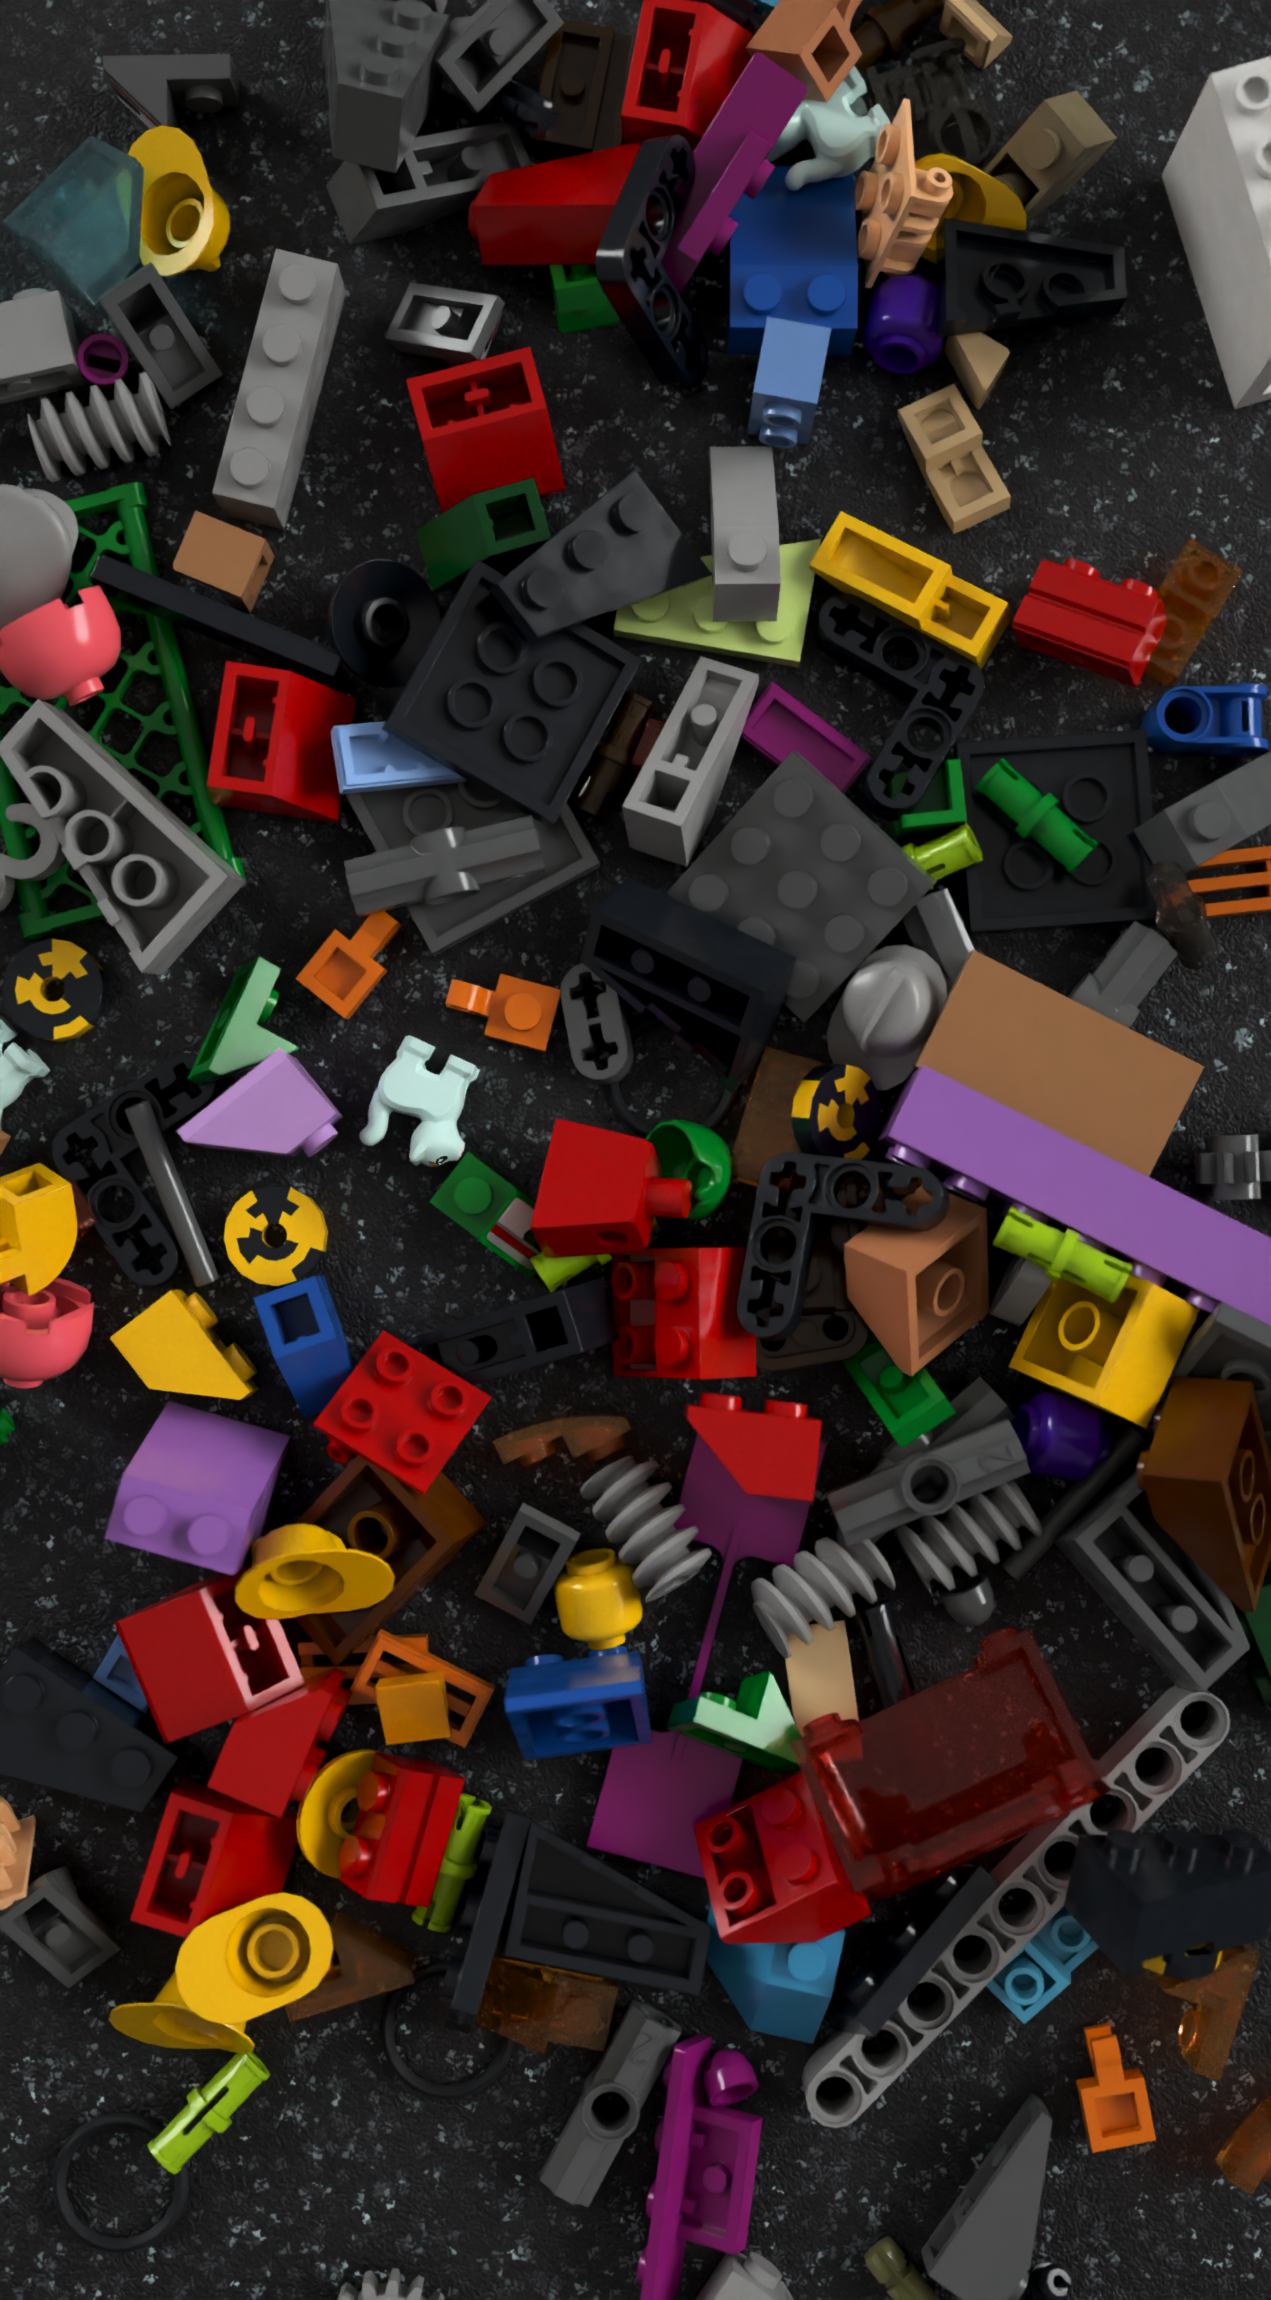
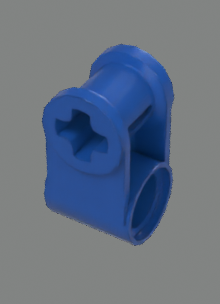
M1237 683L1222 686L1184 685L1174 687L1163 694L1147 709L1142 718L1141 730L1146 729L1148 746L1156 752L1165 755H1213L1217 757L1238 758L1265 754L1269 751V740L1262 738L1261 702L1268 697V687L1255 683ZM1165 708H1175L1184 713L1189 725L1187 734L1176 733L1168 727L1164 716Z

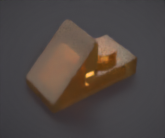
M336 1912L331 1921L330 1928L340 1964L334 1966L331 1959L329 1970L315 1989L300 1999L284 2005L289 2023L415 1983L420 1967L417 1954L346 1914Z
M1249 1943L1223 1950L1217 1969L1214 1973L1205 1977L1181 1979L1164 1976L1159 1973H1155L1153 1976L1164 1992L1197 2003L1195 2010L1189 2008L1183 2016L1179 2029L1178 2044L1182 2047L1181 2054L1194 2073L1218 2081L1221 2079L1260 1956Z
M493 1956L481 1999L477 2023L536 2052L545 2053L548 2041L604 2052L618 1985L615 1980Z

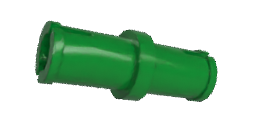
M1004 757L986 773L975 788L979 793L982 792L1018 825L1015 831L1023 839L1030 835L1058 860L1070 874L1083 863L1099 844L1097 840L1087 835L1056 807L1059 800L1049 792L1044 796L1010 766Z

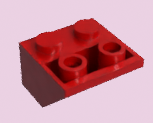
M643 0L621 112L623 145L644 142V140L650 137L678 134L688 141L692 152H694L751 60L746 46L754 35L707 3L690 0Z
M530 346L406 379L442 514L471 495L533 477L540 499L566 492L548 410Z
M226 661L207 779V789L212 805L338 824L342 794L339 793L330 731L333 726L353 724L356 699L289 670Z
M747 1247L647 1248L641 1252L612 1254V1316L619 1335V1340L612 1342L613 1376L677 1379L757 1377L756 1337L741 1326L737 1317V1300Z
M700 1392L699 1404L685 1403L684 1416L746 1494L814 1501L822 1421L807 1416L808 1405L765 1399L763 1411L741 1409L742 1398L739 1396Z
M252 1564L247 1565L234 1576L219 1572L114 1622L164 1743H170L250 1713L305 1684L280 1621L255 1618L243 1612L235 1602V1586L242 1575L251 1569Z
M337 1667L304 1679L305 1684L250 1713L239 1716L232 1725L207 1787L279 1818L282 1817L292 1799L303 1803L314 1777L321 1769L328 1752L317 1747L320 1739L329 1742L335 1727H338L352 1695V1691L342 1687L347 1672Z
M805 1770L693 1826L719 1937L726 1944L814 1943L871 1915L840 1806Z
M183 1778L170 1793L130 1920L187 1938L194 1928L213 1916L262 1896L282 1893L298 1844L296 1830L297 1813L285 1810L282 1817L279 1818L208 1788L206 1784Z

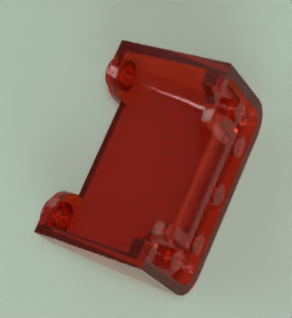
M1015 1627L998 1631L980 1642L979 1645L983 1652L974 1659V1667L860 1722L856 1719L841 1720L837 1712L819 1717L803 1727L804 1737L790 1743L855 1894L873 1901L897 1895L1076 1811L1110 1792L1111 1788L1034 1635L1029 1629L1019 1634Z

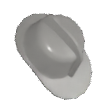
M908 945L885 946L869 954L853 973L829 1023L827 1043L828 1053L833 1064H846L861 1068L872 1079L876 1090H888L904 1082L914 1071L915 1067H913V1064L948 996L947 981L939 964L925 951Z

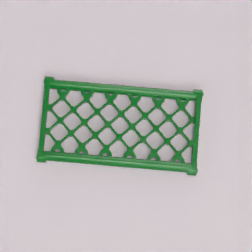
M129 482L111 487L110 490L65 501L77 519L117 509L120 520L113 523L108 531L100 536L78 525L79 534L96 544V551L81 573L75 574L70 572L69 579L73 581L74 587L64 603L68 605L69 609L74 607L80 597L79 590L93 587L90 576L98 556L115 554L121 558H130L132 567L161 578L143 512L148 509V503L141 482ZM122 535H124L126 545L119 544V539ZM106 595L108 601L112 604V609L117 619L125 613L137 618H145L151 641L145 643L138 653L133 656L120 652L118 658L127 663V672L113 693L105 694L100 692L95 695L105 702V708L93 729L87 733L112 757L119 760L130 773L134 771L140 772L159 784V792L156 798L162 803L166 796L172 793L184 798H192L198 822L193 824L190 829L198 837L202 835L203 841L246 880L241 858H234L221 806L212 805L208 793L207 779L210 764L173 623ZM154 654L157 665L150 663V659ZM140 673L147 674L153 678H161L167 700L161 703L150 716H143L122 703L123 695L134 677ZM0 685V720L5 719L16 706L22 705L30 709L33 705L24 699L23 692L16 687L5 688ZM60 697L55 707L64 710L68 704L66 697ZM118 711L124 712L143 723V732L128 754H119L100 742V734L112 714ZM168 715H171L172 726L166 724ZM0 724V742H1V740L4 738V735H3V731H2L1 724ZM156 733L169 738H177L183 761L176 764L171 772L164 777L157 776L138 764V757L149 738ZM0 756V826L8 856L18 860H26L34 856L31 841L38 838L40 834L34 826L30 825L27 828L26 824L21 825L7 819L5 812L8 806L20 804L21 801L15 782L16 779ZM185 774L189 786L182 785V778ZM68 859L60 869L46 878L47 885L44 889L41 881L26 882L14 878L23 911L22 914L17 916L23 940L36 941L42 937L56 934L57 931L106 919L96 904L98 900L94 894L71 880L70 872L73 867ZM64 886L73 887L91 900V905L51 916L46 902L54 898Z

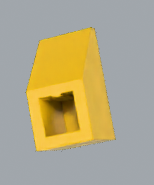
M182 1289L170 1290L110 1337L111 1341L148 1389L234 1400L248 1398L259 1390L251 1379L257 1373L256 1367L236 1343L233 1342L230 1346L226 1347L212 1329V1326L218 1323L216 1315L196 1292L187 1296Z

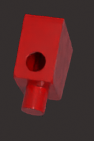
M556 1119L530 1228L545 1257L558 1258L641 1252L649 1244L654 1216L683 1219L688 1217L692 1203V1185L690 1180L663 1178V1168L654 1145L646 1139L568 1120Z

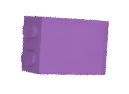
M168 1401L123 1473L104 1539L234 1576L252 1562L251 1546L255 1540L263 1537L292 1435L174 1401Z

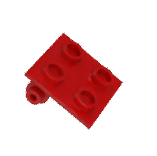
M383 1330L313 1423V1427L327 1435L329 1445L326 1447V1452L334 1461L340 1464H347L350 1459H355L359 1455L424 1496L492 1397Z

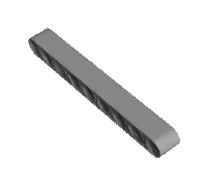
M1176 1685L1169 1688L989 1873L999 1885L919 1982H930L940 1987L936 2000L929 2006L918 2007L909 2003L907 1996L881 2028L895 2035L894 2042L890 2048L884 2052L872 2053L862 2048V2042L866 2035L835 2031L809 2058L802 2074L808 2110L816 2121L832 2128L848 2126L855 2121L1064 1906L1079 1835H1107L1110 1830L1115 1829L1135 1833L1223 1742L1229 1732L1230 1716L1227 1707L1221 1699L1207 1689L1202 1692L1178 1688ZM1205 1701L1208 1714L1204 1724L1196 1730H1183L1180 1719L1184 1708L1191 1702ZM1148 1748H1161L1163 1763L1160 1769L1151 1776L1136 1775L1135 1764L1139 1754ZM1106 1794L1118 1796V1811L1113 1818L1101 1823L1090 1819V1808L1095 1799ZM1060 1841L1073 1843L1074 1854L1067 1865L1056 1869L1045 1865V1853L1051 1845ZM1022 1888L1029 1891V1902L1021 1912L1010 1915L999 1911L1000 1899L1008 1890ZM976 1935L985 1939L984 1949L975 1959L964 1961L953 1956L956 1943L964 1936ZM829 2077H841L850 2083L846 2093L837 2099H825L816 2092L819 2084Z

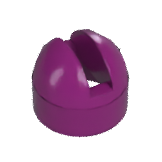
M94 334L85 339L79 347L77 353L78 367L84 380L91 386L97 385L99 389L114 388L116 379L121 378L124 380L129 370L128 353L122 342L114 336ZM91 358L103 363L120 365L119 371L114 373L88 367V359Z
M725 2048L716 2052L712 2058L708 2059L702 2071L704 2087L712 2106H726L737 2103L752 2095L759 2087L752 2065L744 2054L736 2050Z

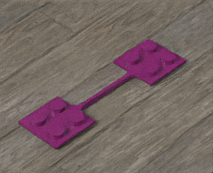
M698 1432L678 1504H683L685 1511L673 1525L676 1530L696 1526L699 1532L692 1540L715 1547L722 1556L723 1565L687 1700L699 1696L733 1566L744 1557H756L794 1568L793 1560L799 1550L811 1501L746 1494ZM824 1442L819 1444L816 1482L827 1445ZM651 1728L653 1743L612 1749L586 1846L705 1879L693 1826L730 1808L743 1759L674 1731H660Z

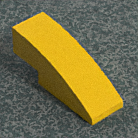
M840 511L809 564L813 572L844 594L860 597L970 659L980 670H982L1010 622L1008 602L954 576L951 565Z

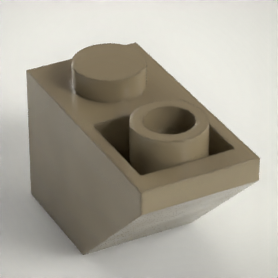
M1076 90L1045 99L983 172L1001 181L1019 196L1027 215L1028 223L1073 187L1117 137Z

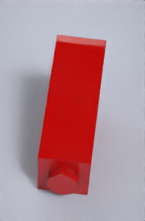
M643 142L630 143L490 174L476 199L471 201L468 211L469 231L471 237L479 242L483 265H596L599 243Z

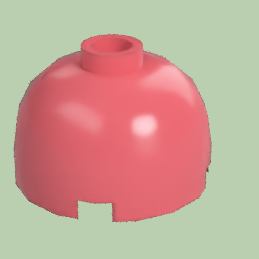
M100 586L79 590L78 593L83 601L82 604L69 609L68 605L63 604L59 598L20 617L0 630V670L10 684L25 695L44 701L65 696L70 706L88 700L105 689L99 678L116 665L121 651V630L115 613Z
M55 1278L44 1289L28 1296L16 1286H10L9 1281L2 1283L0 1286V1377L4 1378L3 1380L7 1385L16 1388H34L40 1386L43 1380L57 1377L78 1363L87 1350L93 1323L94 1302L90 1303L91 1293L86 1288L69 1280Z

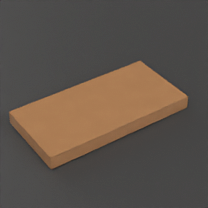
M975 950L970 951L913 1064V1067L917 1069L925 1065L1148 1177L1204 1069V1066Z

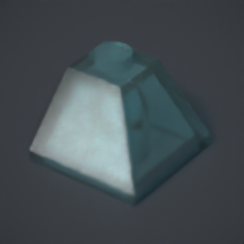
M90 135L2 222L73 293L95 306L99 302L98 297L128 278L127 273L139 262L144 168L136 158Z

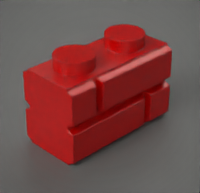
M1068 558L1064 561L1063 566L1045 559L1041 561L1029 586L1028 595L1024 596L1013 619L1012 629L1019 645L1126 685L1138 686L1150 661V655L1154 652L1166 627V613L1162 600L1157 598L1158 593L1156 590L1134 579H1124L1121 585L1100 579V574L1094 567L1077 559Z
M376 1752L371 1770L362 1776L358 1785L357 1802L360 1809L353 1834L344 1840L340 1849L339 1867L342 1873L339 1881L369 1900L389 1903L400 1902L406 1905L429 1907L465 1778L434 1761Z

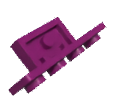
M755 53L693 152L695 174L692 188L661 261L663 268L679 295L707 251L718 257L739 225L737 221L730 217L732 211L743 194L754 201L775 168L766 158L808 92V88L803 82L762 53Z
M697 2034L676 2044L668 2056L664 2067L663 2082L665 2087L668 2088L665 2115H663L657 2126L654 2141L655 2150L659 2153L656 2180L649 2190L646 2201V2215L651 2221L648 2244L641 2254L637 2269V2279L642 2284L640 2300H672L678 2295L686 2240L732 2255H736L746 2249L763 2117L726 2106H712L709 2101L705 2100L706 2090L702 2071L706 2062L710 2059L712 2037L703 2034Z

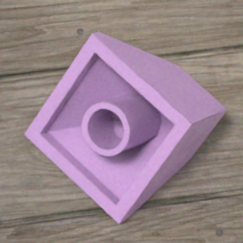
M278 1048L176 1132L185 1142L205 1148L293 1157L303 1150L308 1157H311L338 1135L333 1125L344 1116L300 1062L292 1055Z

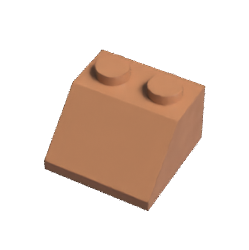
M921 1185L914 1194L908 1195L901 1202L905 1203L912 1210L913 1216L917 1215L920 1205H931L933 1197L924 1191L923 1185ZM948 1193L949 1209L946 1217L938 1226L928 1231L916 1232L869 1225L844 1244L848 1299L900 1371L911 1377L989 1313L987 1208Z

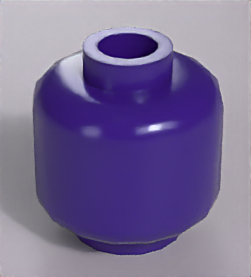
M910 273L908 275L890 277L878 284L870 297L863 328V341L865 348L879 366L897 374L914 373L936 361L943 349L945 337H939L938 286L923 275Z
M1053 1392L1038 1393L1027 1404H1022L1014 1414L1016 1418L1012 1421L1011 1425L1019 1438L1027 1458L1030 1473L1068 1481L1083 1480L1094 1471L1097 1463L1104 1462L1109 1454L1111 1433L1109 1428L1104 1425L1100 1409L1077 1398Z

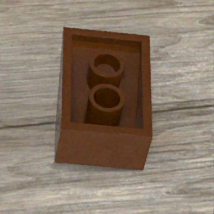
M1174 1376L1166 1402H1159L1155 1409L1153 1421L1154 1438L1150 1450H1143L1139 1456L1137 1465L1138 1487L1140 1490L1147 1492L1153 1518L1241 1611L1255 1612L1271 1556V1460L1253 1384L1249 1381Z
M357 1455L295 1524L316 1525L339 1537L346 1549L373 1554L389 1564L395 1575L393 1590L384 1600L368 1608L344 1612L306 1614L294 1617V1619L334 1665L337 1666L449 1564L488 1522L442 1471L423 1496Z

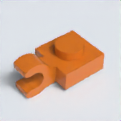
M386 911L370 914L351 940L335 929L295 979L348 1020L388 971L373 958L388 945L403 925Z
M500 974L495 992L474 984L452 979L445 1004H447L446 1007L488 1018L484 1037L545 1053L560 998V989Z
M1109 2022L1083 2027L1094 2076L1076 2080L1087 2142L1092 2153L1156 2141L1145 2079L1139 2068L1123 2070L1117 2036L1112 2034Z

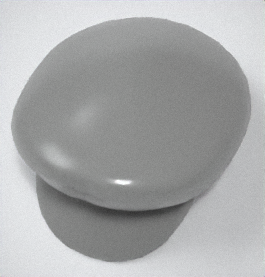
M0 484V630L33 610L56 599H62L71 571L72 555L79 534L77 518L65 501L44 490L22 489L14 485Z

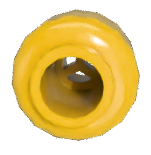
M606 1548L579 1552L566 1560L565 1568L560 1571L553 1584V1590L561 1628L567 1636L573 1640L587 1642L588 1648L592 1650L610 1649L625 1642V1633L634 1629L642 1620L643 1608L639 1588L632 1581V1575L635 1572L633 1565L622 1564L619 1557H616L615 1551Z

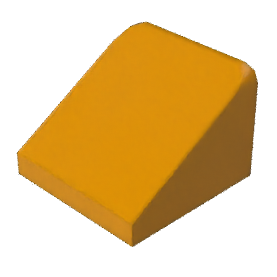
M444 1670L380 1678L378 1680L375 1691L386 1745L452 1736Z

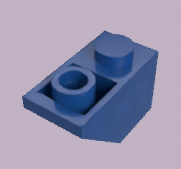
M313 1276L253 1298L273 1357L304 1418L322 1412L356 1367L325 1277Z

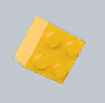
M1130 1274L1114 1304L1075 1283L1073 1284L1059 1277L1057 1282L1052 1280L1050 1286L1037 1303L1008 1367L1061 1393L1077 1398L1143 1428H1147L1200 1309L1156 1284Z

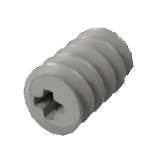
M146 372L139 373V389L137 394H132L120 378L115 380L114 400L108 401L98 386L93 385L90 386V400L87 407H83L74 393L70 391L65 395L64 413L59 414L49 399L44 398L41 399L40 419L34 420L29 413L27 414L28 425L37 456L47 479L51 482L61 479L63 460L71 472L78 476L86 472L87 454L97 467L105 469L110 466L112 447L124 463H128L134 460L135 441H138L149 457L158 454L161 434L171 446L169 430L159 396Z
M627 1456L607 1465L594 1474L580 1488V1494L588 1500L599 1498L592 1509L596 1520L602 1522L613 1520L605 1531L606 1537L612 1543L626 1542L619 1552V1559L622 1564L634 1565L641 1563L632 1575V1581L635 1586L642 1588L655 1585L645 1598L647 1603L668 1594L695 1576L712 1555L710 1548L690 1552L687 1548L688 1544L699 1532L696 1526L676 1530L673 1524L685 1511L683 1504L662 1507L660 1502L669 1493L672 1486L669 1482L650 1486L647 1482L659 1467L657 1461L653 1460L636 1464L634 1456Z
M1014 1480L986 1490V1495L981 1492L964 1499V1508L954 1503L950 1509L942 1513V1521L929 1515L918 1518L921 1530L919 1535L905 1524L896 1527L897 1538L903 1551L931 1596L930 1581L936 1579L949 1591L956 1588L952 1568L956 1565L972 1578L978 1575L974 1554L978 1552L993 1564L998 1563L1000 1559L996 1541L1002 1539L1014 1550L1018 1551L1021 1549L1022 1545L1018 1530L1021 1526L1026 1527L1038 1538L1044 1535L1037 1516Z
M838 1527L836 1532L837 1543L828 1537H823L816 1541V1557L807 1551H800L795 1554L793 1560L795 1571L785 1564L776 1566L772 1572L774 1585L763 1578H757L752 1582L753 1609L768 1638L784 1658L788 1659L792 1656L787 1636L793 1633L806 1645L813 1643L809 1627L810 1621H817L829 1632L835 1628L830 1611L832 1607L837 1606L850 1618L855 1616L856 1610L851 1596L854 1593L858 1592L871 1604L878 1601L873 1584L874 1580L879 1579L891 1590H895L896 1584L889 1565L870 1539L847 1547Z

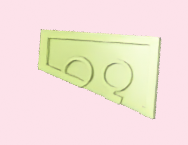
M821 539L779 545L780 593L777 621L713 622L711 575L696 583L684 587L681 586L648 600L617 609L613 630L614 636L799 667L815 572L810 569L809 564L820 547ZM712 555L700 557L712 573Z

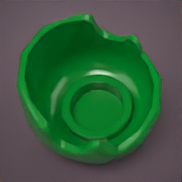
M682 1120L659 1122L647 1135L646 1140L654 1145L663 1168V1178L690 1180L692 1185V1203L688 1217L686 1219H671L693 1221L712 1215L721 1206L728 1192L732 1168L729 1148L723 1139L711 1129L701 1124Z

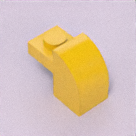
M41 1163L0 1177V1286L3 1282L9 1281L28 1296L44 1289L61 1273L71 1257L77 1238L78 1225L72 1184Z

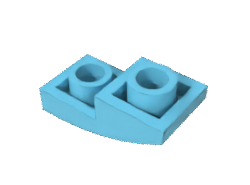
M1063 1906L986 1987L1025 2024L1071 1984V1972L1097 1950L1099 1946Z

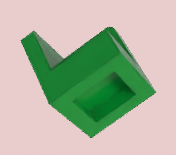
M960 758L946 760L916 809L911 814L902 815L898 821H893L895 840L941 836L967 822ZM910 772L896 773L893 780L889 783L891 799H894L899 792L902 793L903 785Z

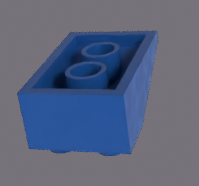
M775 166L754 201L743 194L730 215L739 225L728 241L727 354L760 355L768 316L831 328L827 355H851L858 329V256L854 173L845 177H832L816 183H807L799 190L791 191L786 187L784 181L791 167Z
M617 1646L605 1650H591L589 1658L564 1661L561 1655L545 1654L527 1659L524 1667L510 1669L505 1694V1708L525 1761L653 1743L640 1651L627 1652L626 1647Z

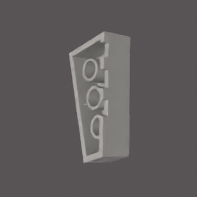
M38 699L1 740L0 756L41 819L46 820L63 847L61 848L62 852L74 870L79 871L98 900L96 904L109 924L116 928L131 951L129 955L140 972L163 975L243 886L246 880L62 709Z

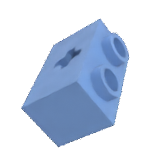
M767 316L747 434L759 436L760 442L775 448L790 449L794 448L796 443L809 445L831 328Z

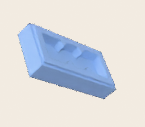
M386 721L333 726L330 731L340 794L461 783L467 780L382 730Z

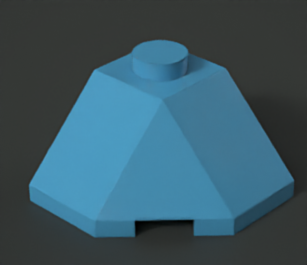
M710 1903L707 1923L711 1926L712 1930L706 1961L748 2028L752 2031L813 2044L832 1997L845 1936L844 1928L814 1943L726 1944L719 1937L712 1904Z

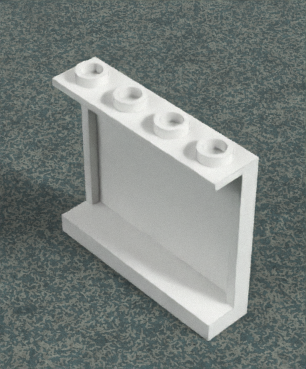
M1271 56L1210 74L1161 175L1234 409L1271 399Z

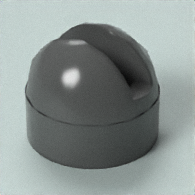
M977 1572L978 1575L973 1578L968 1574L954 1578L956 1588L951 1591L944 1586L940 1588L939 1595L945 1610L957 1623L968 1627L978 1626L990 1618L995 1607V1598L987 1574L984 1572Z

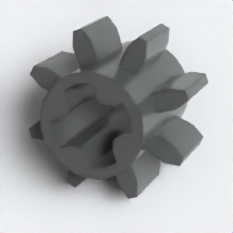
M1259 1134L1210 1136V1153H1195L1196 1184H1211L1212 1200L1260 1199L1261 1182L1271 1181V1151H1259Z

